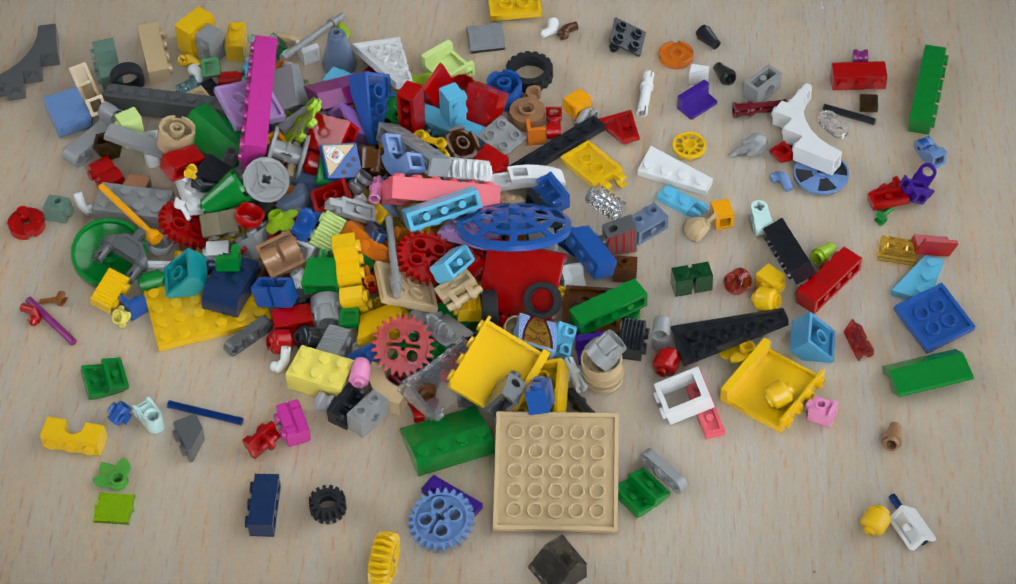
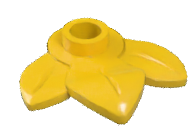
M748 341L717 354L723 359H730L731 363H741L745 361L756 347L753 342Z

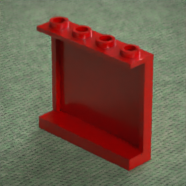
M490 238V240H495V241H507V240L498 239V238ZM543 248L516 252L487 250L480 286L483 290H496L499 315L511 317V314L519 316L520 313L529 315L523 303L527 288L539 282H550L559 288L563 264L567 262L568 254ZM539 289L534 292L532 304L536 310L545 312L553 306L554 298L550 291ZM552 317L543 319L550 322H554V319H552Z

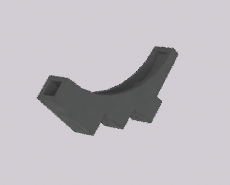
M56 23L38 26L35 43L28 54L15 66L0 74V97L8 96L9 101L26 99V84L43 82V67L60 65L59 36Z

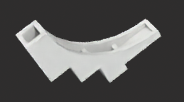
M805 83L801 89L797 90L796 95L789 99L788 103L781 101L778 106L773 108L771 113L773 117L772 124L782 128L783 141L793 146L794 161L833 175L841 165L842 151L821 140L806 122L804 111L811 100L812 85Z

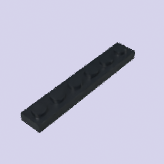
M593 115L509 166H546L568 151L605 131V124Z

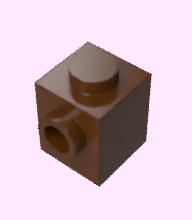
M615 255L617 264L613 273V282L624 283L636 279L638 257Z

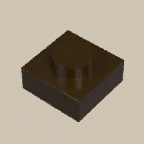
M860 94L859 112H878V95Z

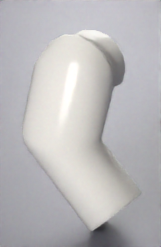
M281 347L279 361H272L270 364L272 372L280 373L289 364L291 347Z

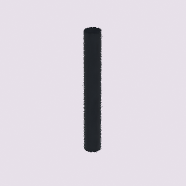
M828 104L823 105V111L871 125L876 123V118Z

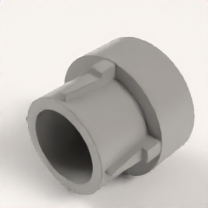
M323 291L313 295L310 299L311 314L316 321V327L326 330L329 324L339 326L340 308H342L339 301V293Z
M611 330L605 331L599 337H594L584 347L592 361L604 371H609L627 349L621 338Z

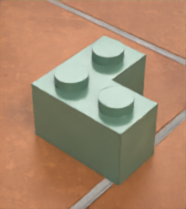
M113 37L93 41V49H90L92 60L96 59V62H93L95 73L99 72L96 74L98 84H102L103 90H105L108 83H111V70L119 64ZM123 77L117 80L120 83H124Z

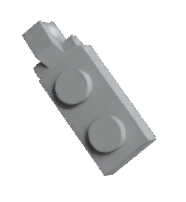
M342 196L341 198L334 199L330 197L324 205V209L354 221L367 224L369 220H376V207L374 205Z

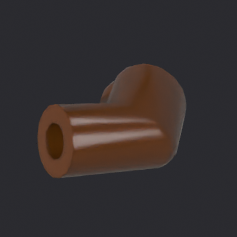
M575 21L563 25L557 32L560 39H568L569 32L579 29L578 24Z

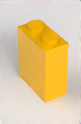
M385 305L360 315L358 336L356 337L358 345L363 347L371 343V341L377 340L372 334H379L376 327L380 326L383 328V320L389 323V316L396 320V314L399 313L402 319L405 313H407L408 319H410L409 310L400 306ZM392 329L389 331L390 339L397 340L399 338L397 330Z

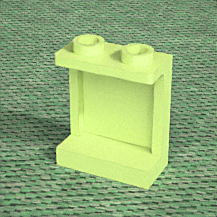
M449 39L421 55V65L427 73H433L441 62L452 78L458 74H466L471 77L475 75V62L471 60L467 63L453 51V43Z

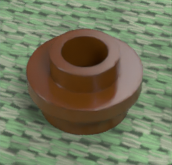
M424 383L417 389V395L423 401L431 400L436 396L437 388L434 384Z

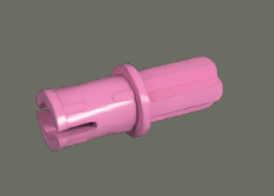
M381 175L374 176V182L369 186L370 195L368 200L372 204L379 203L381 199L382 181H384Z

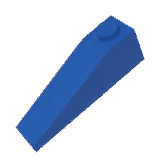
M362 72L349 75L351 96L368 145H379V142L375 139L379 122L385 123V114L389 110L387 99L391 96L390 74Z

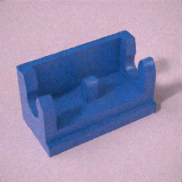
M551 171L535 180L540 185L534 187V191L541 195L546 205L560 211L570 207V194Z

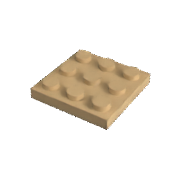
M376 260L374 271L381 303L436 314L438 305L432 282H430L429 286H426L425 282L419 285V280L417 279L411 282L412 277L406 278V271L400 272L401 266H398L399 276L402 279L401 297L394 298L393 288L390 286V263Z

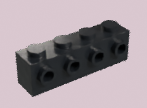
M783 218L763 228L766 234L763 238L769 247L773 246L770 249L775 258L779 256L777 261L781 268L786 267L784 272L789 280L793 278L797 285L817 274Z

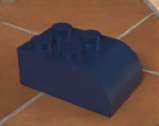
M242 257L240 271H217L215 266L203 290L202 309L238 318L252 293L251 287L260 272L258 261Z

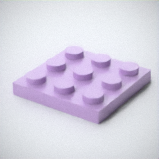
M250 80L216 86L214 88V93L235 132L240 131L242 122H245L242 119L243 108H247L244 107L245 94L248 95L245 92L246 81ZM273 91L269 124L285 121L286 115Z
M459 215L456 219L447 220L437 232V236L441 235V240L448 239L447 241L461 245L466 244L469 247L485 251L488 250L468 244L458 236L456 224L462 215ZM491 219L480 220L485 225L491 223ZM474 222L463 225L465 230L473 235L481 230ZM487 232L481 238L489 240L490 238L501 239L504 235Z

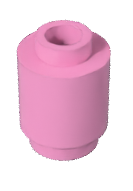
M359 357L352 363L349 382L356 388L368 385L371 365L368 359Z

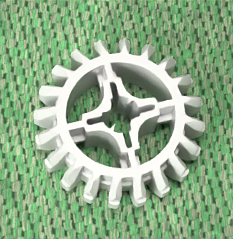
M475 160L451 161L448 177H443V180L457 178L459 182H465V180H476L479 184L491 182L493 175L492 166L489 163Z

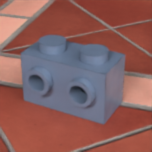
M655 203L631 215L637 227L638 245L668 228V215Z

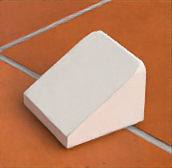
M692 64L689 72V85L697 84L703 80L708 81L709 66Z

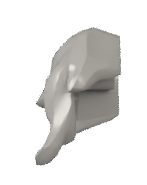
M752 133L749 137L742 140V145L729 153L728 156L734 157L748 152L746 154L747 157L759 156L768 146L767 138L761 133Z

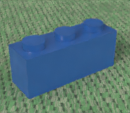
M590 226L572 228L565 244L593 280L613 276L617 260Z

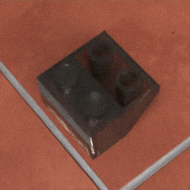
M563 534L545 544L528 566V569L541 584H576L587 577V563Z

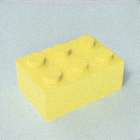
M301 345L285 374L288 389L315 397L320 391L325 392L328 396L334 395L337 397L349 382L351 366L355 360Z

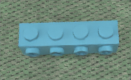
M470 186L402 209L401 212L406 228L411 232H416L430 225H438L442 223L441 221L447 219H456L459 215L465 213H474L477 209L483 208L478 189Z

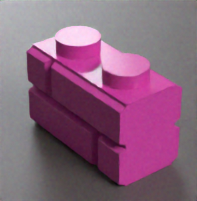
M295 399L288 401V403L278 404L274 419L276 425H281L279 432L282 441L286 440L289 447L310 441V429L299 400Z

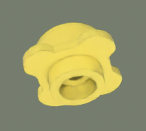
M120 305L118 309L113 311L112 321L114 324H119L120 328H125L126 323L131 318V313L127 312L125 307Z

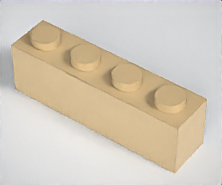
M157 21L137 25L150 84L171 81L170 73H173L171 62H167L170 61L169 52L165 51L167 49L166 40L162 39L164 38L163 28H159Z

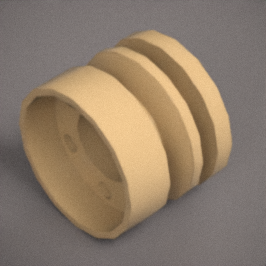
M585 349L583 350L581 355L582 372L588 389L599 394L612 393L617 390L624 380L622 354L618 362L609 371H604L592 361Z

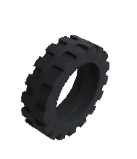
M537 51L520 52L516 56H512L511 60L507 62L506 69L515 72L524 66H536L544 71L543 74L535 78L520 77L522 93H526L527 87L531 85L540 86L542 91L543 88L546 89L548 84L552 83L553 64L550 58H546V55L543 53L539 54Z

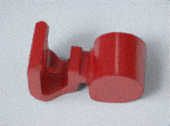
M562 106L546 107V121L548 122L546 123L547 139H555L561 135Z

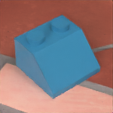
M808 312L792 320L790 351L803 361L832 363L834 362L836 331L812 312Z

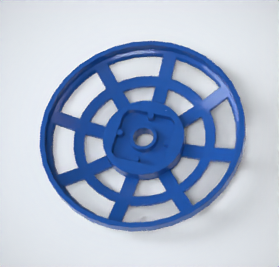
M518 202L483 206V208L477 209L474 213H465L458 219L456 224L458 236L466 243L483 249L510 252L537 250L555 245L566 239L572 229L570 218L562 211L545 205ZM492 211L491 214L482 215L484 212ZM535 211L545 212L547 215L538 214ZM537 218L547 219V221L539 224L537 223ZM491 219V223L485 225L480 220ZM554 221L565 224L555 234L547 229ZM474 222L481 230L473 235L465 230L463 225ZM539 231L546 236L536 240L518 241V235ZM487 232L510 235V242L489 240L481 237Z

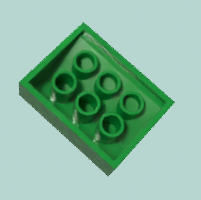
M476 406L399 428L418 477L495 454L493 435Z

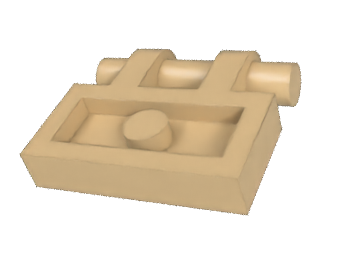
M467 268L453 280L446 281L434 288L444 305L452 301L446 305L450 312L456 308L460 309L463 307L462 304L470 299H476L477 295L483 292L480 285L472 288L477 282ZM465 291L467 292V293L463 294L462 296H460L459 298L457 297V296H459L460 294L464 293Z

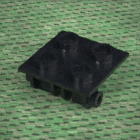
M615 17L609 39V49L611 52H616L619 48H622L640 57L646 32Z

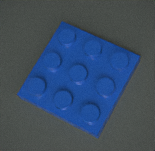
M943 283L895 305L893 309L926 354L974 331L976 327Z

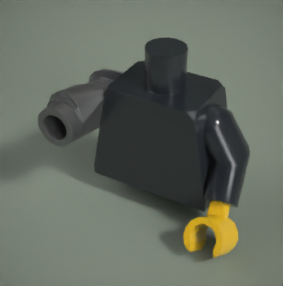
M228 147L224 152L222 161L208 154L198 167L194 164H189L184 171V176L192 178V188L198 189L202 193H208L234 168L238 159L237 150L233 147Z

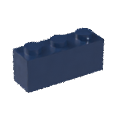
M255 474L254 482H250V494L252 496L247 501L249 515L245 516V528H248L250 536H275L281 491L279 474Z

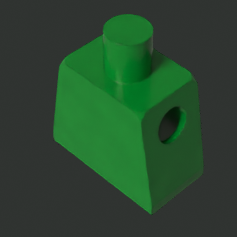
M320 249L318 257L308 258L301 280L304 294H317L323 291L339 293L336 262L334 257H330L329 250Z

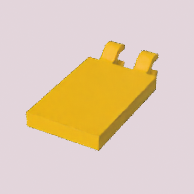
M589 140L560 156L562 164L594 190L600 188L605 197L613 194L610 190L612 184L609 182L612 179L621 189L627 186V183L624 182L627 176L623 173V168Z

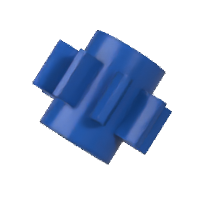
M119 401L118 404L113 402L107 410L109 413L108 419L115 425L120 426L121 423L126 425L131 419L132 414L129 412L132 409L123 401Z

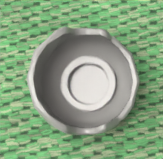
M163 234L162 240L157 245H151L147 239L145 241L150 253L155 256H165L173 249L174 240H167L168 235Z

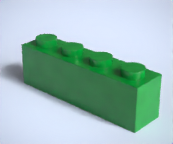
M636 279L626 281L618 287L609 289L603 294L573 306L569 309V322L571 325L577 326V333L579 335L591 333L646 307L648 293Z

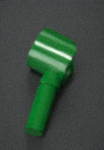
M890 207L883 212L878 211L876 213L877 218L874 221L879 226L884 225L888 220L886 216L894 208Z

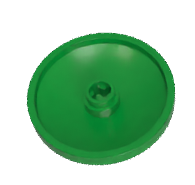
M115 218L98 219L85 225L76 234L71 246V261L78 276L87 284L97 288L109 268L125 275L132 264L115 253L110 252L102 264L97 263L98 259L95 262L91 256L101 246L100 243L103 237L123 233L133 235L137 228L124 220ZM143 239V247L147 257V245L145 239Z

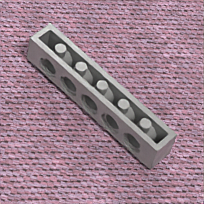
M379 122L375 140L383 144L381 136L384 133L401 134L405 153H423L426 167L425 174L428 176L448 177L449 170L451 169V158L401 125Z

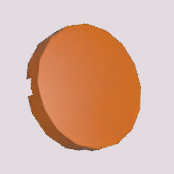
M669 41L660 47L659 61L669 69H683L693 62V49L683 41H678V43Z

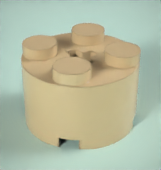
M176 115L164 117L158 127L157 147L166 154L194 144L195 124L190 119L183 116L182 118H175Z

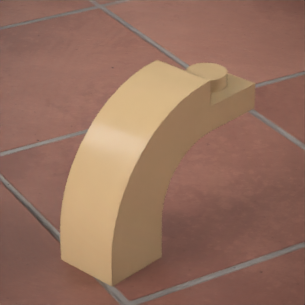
M86 62L68 68L91 117L98 115L99 107L105 101L94 83Z
M387 351L386 354L389 359H391L394 351ZM372 361L369 377L370 391L374 389L386 397L389 401L390 413L401 416L408 403L407 389L391 384L387 380L391 370L388 369L384 372V364L377 366L378 363Z

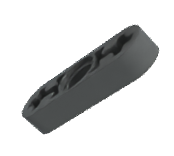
M266 316L259 317L229 338L223 346L224 351L232 357L238 355L268 334L273 328V322Z

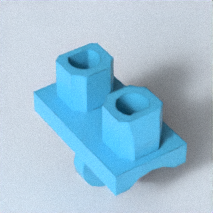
M558 321L556 352L553 357L562 359L567 357L569 361L577 326Z

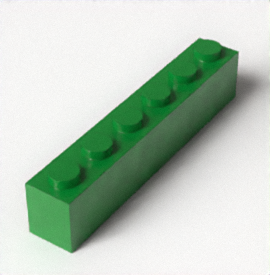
M925 44L909 118V132L929 135L930 128L935 127L936 117H933V115L937 116L939 105L936 103L940 102L941 92H938V90L942 91L944 80H941V78H945L946 68L943 66H947L949 55H945V47Z

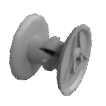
M276 125L266 157L282 160L284 164L288 162L297 165L295 178L298 179L311 135H308L304 140L303 146L299 147L291 144V141L286 143L277 140L279 127Z
M260 157L253 160L247 165L244 173L241 175L247 193L254 199L249 203L256 204L263 210L275 207L289 187V174L280 161L271 157Z

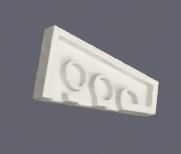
M650 146L637 170L638 176L704 196L707 195L713 182V178L653 146Z

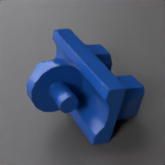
M304 207L300 210L298 218L291 229V233L296 234V240L308 241L321 216V212H312V209Z

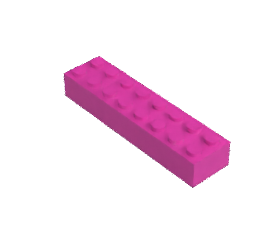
M256 35L255 42H251L250 53H253V55L249 54L248 66H251V68L248 67L247 79L250 81H246L245 92L248 95L245 94L244 107L247 108H243L242 119L245 122H242L241 134L244 136H240V149L238 153V161H241L240 169H246L247 165L253 160L265 157L278 38Z

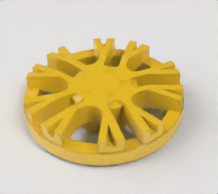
M695 132L680 133L673 140V153L677 154L682 160L685 158L686 161H692L695 158L700 159L706 152V140Z

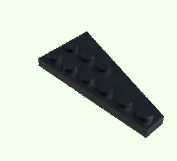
M784 308L674 325L671 326L670 333L683 367L788 326L789 319Z

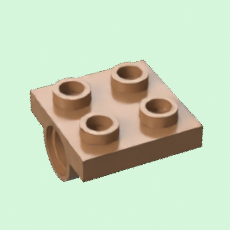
M290 230L255 246L269 276L274 277V279L306 265V260Z

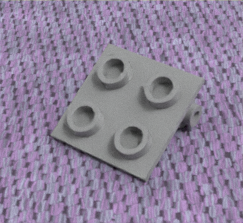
M501 115L477 135L484 143L490 144L505 155L510 154L528 138Z
M427 313L425 315L426 322L421 325L422 327L428 325L425 331H432L430 336L444 347L474 335L472 331L460 322H457L449 314L437 317L434 313Z

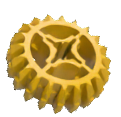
M379 531L375 536L367 568L370 584H391L393 582L401 550L400 537L397 533Z

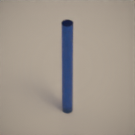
M171 400L167 403V408L191 414L195 413L196 415L241 426L244 422V418Z

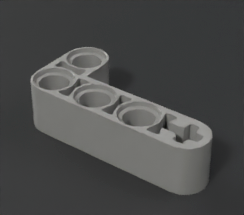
M107 101L102 103L98 110L100 120L64 149L63 159L76 167H81L97 154L93 149L96 134L106 132L110 123L114 124L116 122L115 114L122 113V110Z

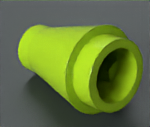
M828 242L825 245L814 248L810 254L812 263L820 266L827 262L836 251L835 244Z

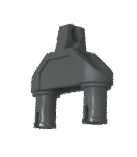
M139 227L133 235L127 233L107 235L103 237L100 243L101 246L91 257L95 262L98 259V264H102L110 252L132 264L125 276L129 277L130 284H133L140 273L148 269L147 257L143 247L144 242L142 241L146 236V231Z

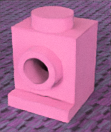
M815 396L813 401L809 400L806 405L805 411L808 412L807 420L830 428L837 414L838 401L834 400L832 402Z

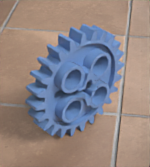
M437 488L436 494L429 490L428 497L422 494L421 502L415 500L417 507L410 508L413 514L408 515L410 520L408 522L409 532L411 536H414V541L419 542L421 548L426 545L427 551L434 547L436 553H438L440 548L446 553L449 546L452 550H455L454 544L457 543L459 546H462L460 540H468L466 533H472L470 526H475L474 520H472L475 518L474 512H472L473 507L471 504L469 505L468 498L464 499L462 493L457 495L455 489L449 493L448 489L445 488L443 493H441L439 488ZM439 505H444L443 508L436 509ZM454 516H460L457 520H452ZM431 520L429 524L423 525L425 521ZM447 531L445 535L439 536V533Z

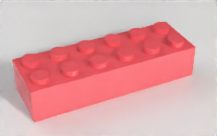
M394 173L393 176H389L386 180L382 181L381 204L408 206L413 202L423 203L473 186L478 189L482 206L500 203L501 186L494 185V182L479 184L476 180L459 182L457 178L441 180V177L433 176L430 179H425L422 175L405 177L403 173Z

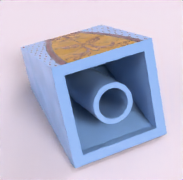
M520 313L513 330V335L539 351L547 350L550 352L547 359H553L556 352L557 323Z

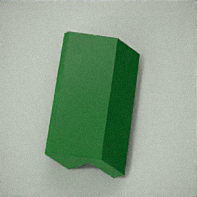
M207 103L192 109L186 118L195 124L194 145L205 157L211 154L222 161L224 152L228 147L235 148L237 154L239 153L240 136H244L241 134V131L235 132L231 123ZM238 159L234 165V168L239 166L240 161H238Z
M957 349L882 366L883 374L890 378L892 393L898 397L974 379L964 353Z

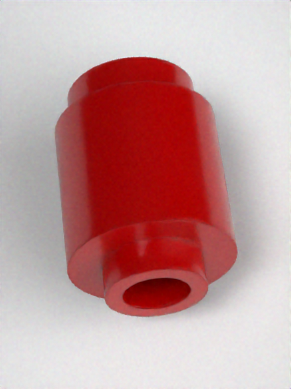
M238 71L221 72L220 75H217L218 86L242 81L243 73Z

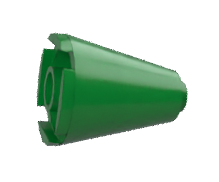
M234 168L200 199L201 204L199 207L204 214L229 210L240 206L242 202L254 200L247 193L243 179L237 177L236 174L238 172Z

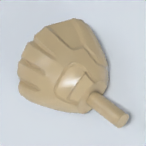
M713 213L708 219L704 217L689 218L686 220L683 228L685 235L690 240L699 242L709 231L710 223L717 217V214Z

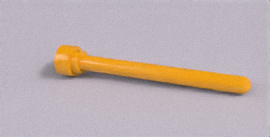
M99 184V190L138 227L146 231V239L151 245H157L162 240L163 234L159 230L151 229L105 184Z

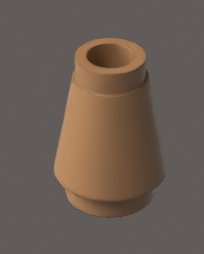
M891 422L881 441L886 450L895 451L902 444V426L898 422Z

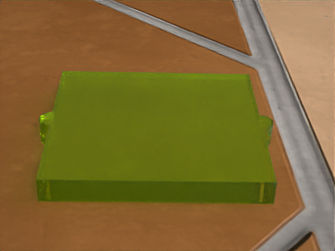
M100 493L97 505L94 506L93 522L129 525L131 514L134 512L135 495Z

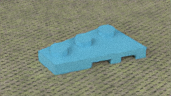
M925 255L891 290V295L907 300L936 286L944 259Z

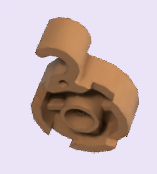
M531 85L527 87L526 97L515 100L510 106V123L521 132H526L527 118L530 120L531 127H541L545 123V107L538 100L541 98L540 86Z

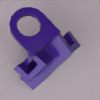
M923 163L912 179H908L907 175L903 176L900 186L904 193L909 196L912 203L923 205L935 192L929 188V185L936 177L937 169L931 163ZM930 167L933 174L926 176L923 173V168Z

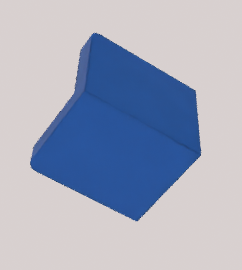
M123 295L119 296L120 305L124 306L125 310L131 313L130 319L132 321L148 312L146 298L143 295L140 297L135 296L129 301Z

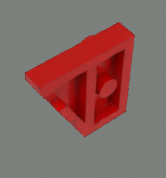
M632 110L599 118L605 124V130L621 144L640 140Z
M898 176L893 177L892 182L889 184L883 183L879 188L868 193L867 199L873 211L909 204L910 198L900 186L901 181Z

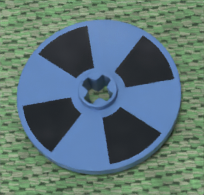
M842 159L841 165L833 175L796 162L793 175L796 183L803 190L817 195H828L844 188L849 179V169Z

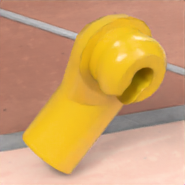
M192 54L179 55L177 58L181 66L197 64L201 67V61Z

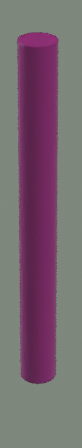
M32 297L26 298L25 302L36 306L40 316L71 346L76 344L77 340Z

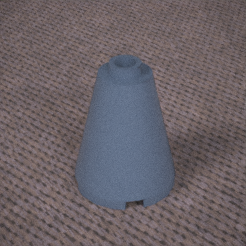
M336 28L328 33L322 62L323 70L326 74L333 66L351 74L356 70L357 58L342 29Z

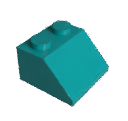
M187 248L164 267L167 298L196 296L204 290L208 280L206 256Z

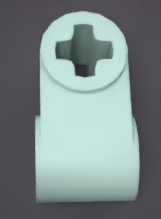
M756 200L751 204L752 212L749 216L753 235H766L763 228L774 222L767 203L762 200Z
M149 396L138 405L131 406L134 416L144 425L148 432L158 434L164 430L165 424L162 413Z

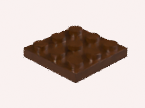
M566 285L562 322L570 324L569 309L573 306L586 302L590 298L603 294L613 288ZM621 318L591 333L614 330V333L619 336Z

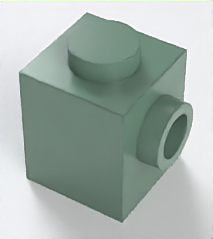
M49 194L43 206V212L46 220L67 224L69 218L73 215L74 207L71 204L70 198Z

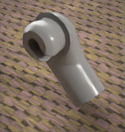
M593 108L581 110L574 125L580 124L593 115L598 118L599 111Z

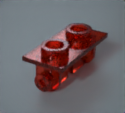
M851 319L843 332L857 360L860 361L863 356L872 357L874 355V348L870 341L866 340L867 336L863 326L855 323L854 319Z

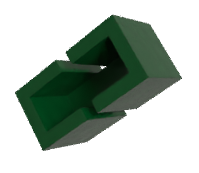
M708 261L692 264L690 268L688 265L671 268V286L675 297L692 294L693 282H695V293L712 291L713 273Z

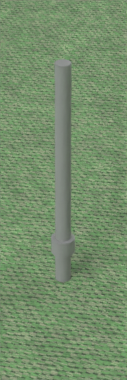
M340 13L336 17L328 19L326 24L279 56L280 60L288 59L329 29H334L339 22L345 19V14Z
M386 216L385 222L391 269L390 286L393 288L394 298H400L402 279L399 276L393 217Z

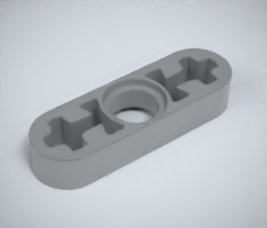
M648 448L640 454L642 463L674 492L679 494L688 487L686 479L654 450Z

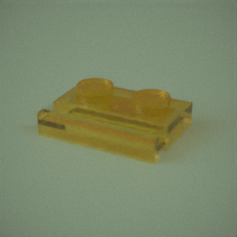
M881 235L878 261L915 266L917 254H915L912 240Z

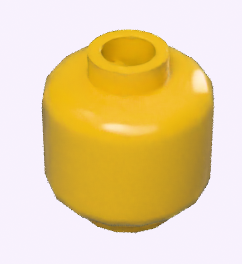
M761 286L751 296V302L754 303V307L758 311L779 309L781 305V295L775 288Z
M779 379L765 388L766 393L763 395L771 408L781 409L793 401L792 394L794 390L789 382L785 384L783 380Z
M878 504L869 506L860 520L863 531L872 537L874 535H883L891 522L889 510Z

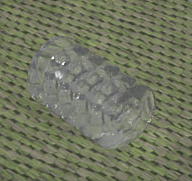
M602 185L597 188L592 187L585 196L587 204H590L591 207L612 221L619 219L626 207L625 201L615 197V194L610 193L608 189L604 190Z

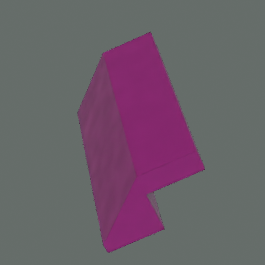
M349 75L304 86L309 100L313 97L322 100L321 113L330 111L340 102L348 106L354 105L350 92Z

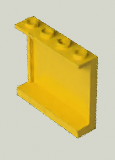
M488 316L485 321L481 319L475 329L479 331L476 337L471 336L466 345L469 349L466 354L462 352L456 361L459 366L456 370L452 369L446 378L449 380V383L446 387L479 407L484 408L495 385L510 371H517L521 374L520 379L526 384L518 405L510 411L517 412L525 398V391L530 381L539 374L550 352L545 349L542 351L537 350L489 321L491 317Z
M763 338L722 386L720 401L782 433L785 428L791 426L794 417L801 414L806 402L813 399L815 391L823 387L825 383V369L822 368L817 374L770 349L771 341ZM780 379L785 384L789 382L794 390L792 394L793 401L781 409L771 408L763 394L766 393L765 388Z

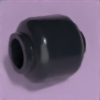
M301 326L294 334L295 345L298 349H300L301 345L316 349L323 335L317 327Z

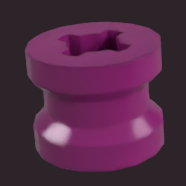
M853 49L852 62H868V49L863 51Z

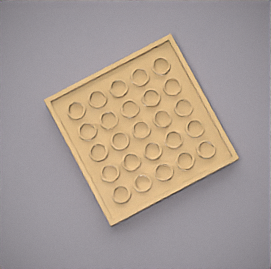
M496 411L493 531L618 533L619 413L549 412L529 415V412Z

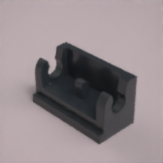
M348 382L328 407V422L347 430L346 414L364 398L365 392Z

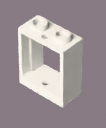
M698 366L654 384L657 391L653 393L657 404H662L659 410L663 419L667 418L670 425L715 407ZM692 383H697L701 393L700 397L669 409L664 397L665 394Z

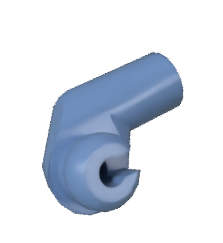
M775 171V173L770 174V181L772 183H782L785 192L793 190L794 187L787 173Z

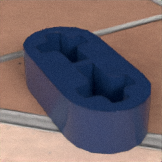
M369 220L365 227L368 236L375 242L383 244L388 236L384 227L373 220Z

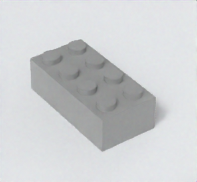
M102 182L151 229L160 230V223L157 222L158 214L167 201L171 202L172 199H175L174 191ZM99 190L92 207L94 221L103 218H115L124 220L137 229L139 228Z

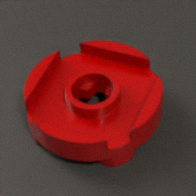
M26 206L18 207L7 221L11 235L20 240H28V237L33 235L37 237L46 227L43 212L36 208H27Z

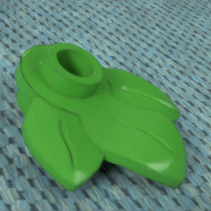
M125 458L120 459L116 466L101 462L100 475L92 480L98 487L122 490L129 483L128 474L131 471V466Z

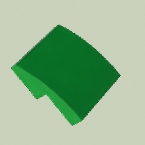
M121 357L101 359V364L81 365L80 372L88 400L108 397L129 389Z
M644 467L630 473L627 480L618 484V500L636 518L645 515L660 505L671 494Z

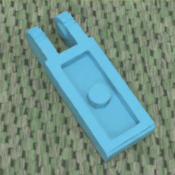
M668 184L657 194V201L691 218L702 217L701 212L706 213L709 210L708 205L703 203V201H698Z

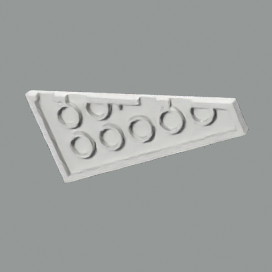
M400 37L352 43L353 51L377 73L390 74V84L395 89L400 90L407 80L413 82Z

